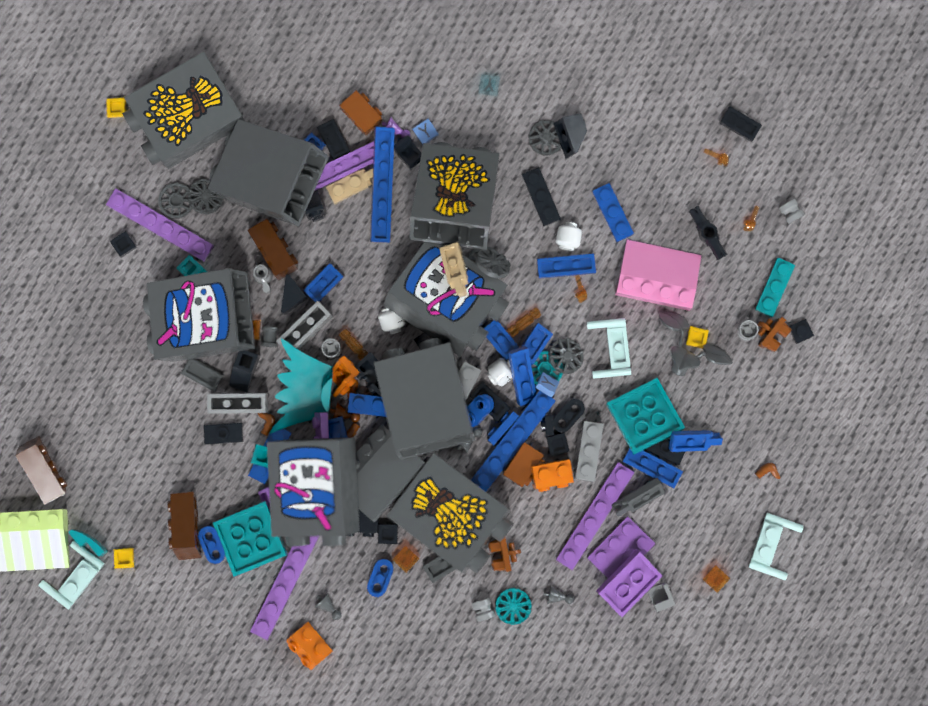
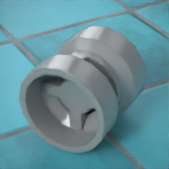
M796 199L787 202L779 208L780 212L785 214L788 224L805 215L803 210L798 208Z
M746 320L738 326L737 335L742 340H751L758 334V326L754 321Z
M329 338L323 342L321 350L327 358L335 359L340 356L342 347L337 340Z
M490 598L471 603L473 609L476 610L475 617L477 622L495 617L494 611L490 607Z

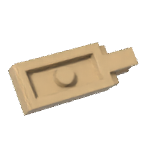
M365 169L358 170L326 186L334 204L372 185L370 180L373 179V169L367 172Z
M455 242L440 247L448 284L451 286V289L455 288L456 294L460 298L467 296L465 285L469 283L460 244Z

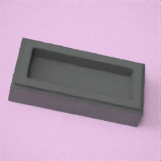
M189 359L181 372L184 376L213 392L216 391L224 376L195 359Z

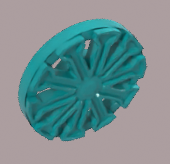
M548 351L541 352L539 355L541 363L535 361L534 365L538 368H532V372H538L533 376L535 384H537L536 379L543 372L553 376L557 381L562 377L563 373L559 375L553 373L556 370L549 363ZM544 354L547 355L546 361L542 357ZM555 359L553 361L556 364L559 360Z
M510 588L500 593L495 603V609L498 617L503 622L517 625L523 623L529 617L532 604L529 596L524 591ZM508 592H513L512 599L508 595ZM520 592V597L516 599V593ZM505 596L508 601L502 600L501 597ZM524 597L527 599L526 602L520 603ZM499 603L506 605L505 607H498ZM522 606H529L528 610L521 608ZM507 610V612L503 616H501L500 612ZM519 611L525 613L526 616L523 618ZM511 614V620L507 621L506 618ZM515 614L519 618V621H514Z

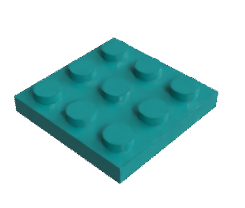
M658 378L606 404L633 455L670 437L672 431H682L685 429Z
M267 501L213 522L233 577L288 555L282 538L272 537L271 514Z

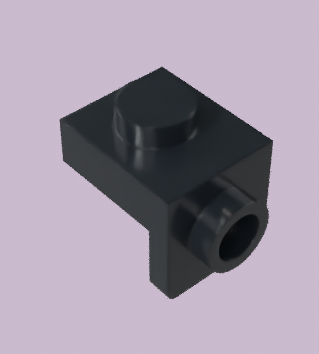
M409 135L399 139L394 145L396 155L409 169H412L420 163L422 152L412 143Z

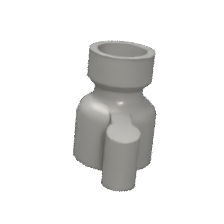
M257 265L253 269V277L257 283L263 285V291L269 294L271 288L268 283L273 278L272 270L266 265Z

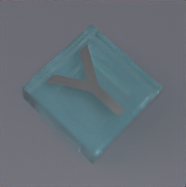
M481 74L479 94L498 96L500 77Z

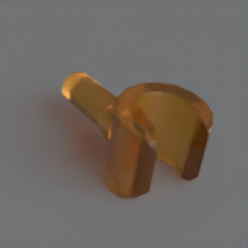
M705 148L704 153L717 158L718 165L724 164L723 166H728L729 157L727 154H718Z
M755 206L751 220L744 221V231H753L756 225L755 220L760 208L759 206Z
M576 275L575 279L579 292L575 293V296L578 298L579 303L587 300V292L582 286L580 275Z

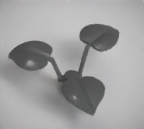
M658 312L659 319L664 326L674 331H680L679 345L673 346L670 351L674 362L671 367L673 373L678 376H685L688 369L700 366L699 358L702 356H706L708 361L715 364L731 365L733 363L723 349L713 344L704 345L703 351L697 356L682 348L684 330L689 329L687 320L675 312Z

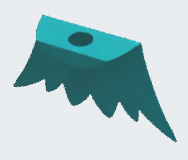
M282 338L283 347L291 361L283 360V362L291 372L277 375L279 380L288 388L277 393L275 398L288 404L277 411V413L285 415L274 425L270 434L288 426L312 420L317 412L328 413L333 366L301 352Z

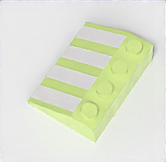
M67 509L0 513V571L69 567Z

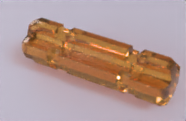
M537 308L532 309L529 314L524 315L515 322V325H511L507 329L508 333L512 337L516 336L520 330H524L533 323L534 319L537 320L541 317L540 311Z
M347 329L340 332L339 336L341 339L346 341L349 348L362 360L368 352L363 350L361 344L354 336H351Z

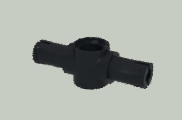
M699 205L689 210L688 212L697 225L696 229L699 232L700 240L705 242L707 247H710L716 260L718 261L727 256L728 254L719 241L717 227L710 223L709 219L705 218ZM710 229L713 233L712 237H706L703 234V230Z

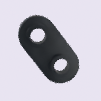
M572 399L560 410L553 419V427L557 432L565 433L577 422L585 411L583 402L579 399ZM573 405L578 406V412H572L571 407ZM559 420H565L566 425L564 427L559 426Z

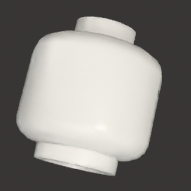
M566 222V225H561L558 228L556 244L562 250L574 251L580 245L582 230L577 228L576 223Z
M386 307L380 309L381 312L378 314V319L382 330L385 332L390 331V334L400 332L401 327L405 325V320Z
M499 358L488 366V373L486 374L495 386L497 384L504 386L513 379L509 360L506 361L503 358Z

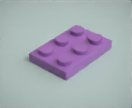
M627 516L587 558L609 578L636 549L644 556L655 543Z
M636 549L596 592L623 617L662 575Z

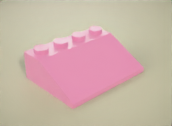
M627 240L615 295L690 311L693 307L697 288L701 255Z

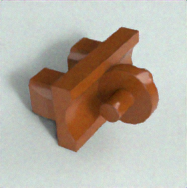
M783 317L778 318L772 328L770 327L773 323L771 319L768 318L765 323L759 321L757 325L761 329L758 335L762 337L765 332L767 334L758 346L775 352L781 345V343L773 338L776 333L786 338L792 330L785 323L786 319Z
M506 537L501 542L493 540L488 543L490 553L500 551L501 559L491 560L494 571H512L509 555L511 562H517L516 554L521 553V549L515 550L514 543H508V551Z

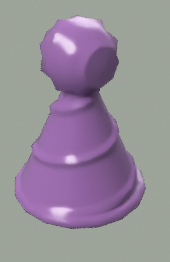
M390 117L388 123L384 121L382 123L385 127L395 128V134L400 135L401 138L411 135L410 131L401 130L392 117Z

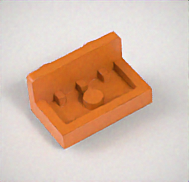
M345 356L341 357L333 367L332 381L338 386V389L333 394L335 398L340 394L344 396L351 389L350 387L357 382L355 378L360 373L355 368L353 362Z
M570 459L531 466L534 481L532 486L534 489H538L539 492L548 491L552 486L565 488L569 486L568 483L574 482Z
M309 622L286 640L290 650L296 653L301 658L302 664L310 670L333 652Z

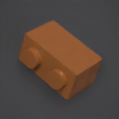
M356 90L339 106L358 129L367 136L375 127L383 122L381 117L383 114L376 106L371 107L368 103L370 100L363 92L359 94Z
M524 442L503 475L520 487H523L524 484L528 486L533 479L531 466L543 464V454Z

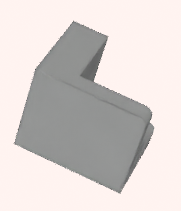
M667 583L652 587L648 591L656 612L675 605Z

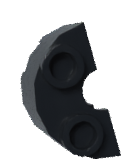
M369 352L355 365V368L360 372L357 378L360 381L364 379L368 383L365 387L373 395L377 393L380 396L381 391L374 362L378 360Z

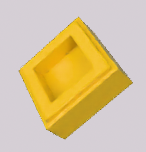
M125 98L106 99L107 117H124L122 113L127 111Z
M690 326L686 345L703 349L707 342L709 330Z
M134 548L114 549V569L135 567Z

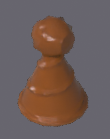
M337 403L335 410L330 409V412L334 413L333 419L342 416L344 419L350 418L352 422L360 420V414L347 413V410L339 403Z

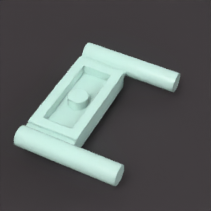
M625 318L587 322V329L607 327L611 369L592 371L593 379L631 375Z
M766 513L748 567L786 580L788 573L769 566L772 563L783 530L782 527L802 532L804 525Z
M75 540L70 544V547L81 554L84 559L78 564L60 589L57 591L44 580L38 585L68 610L105 564L86 548L80 547Z

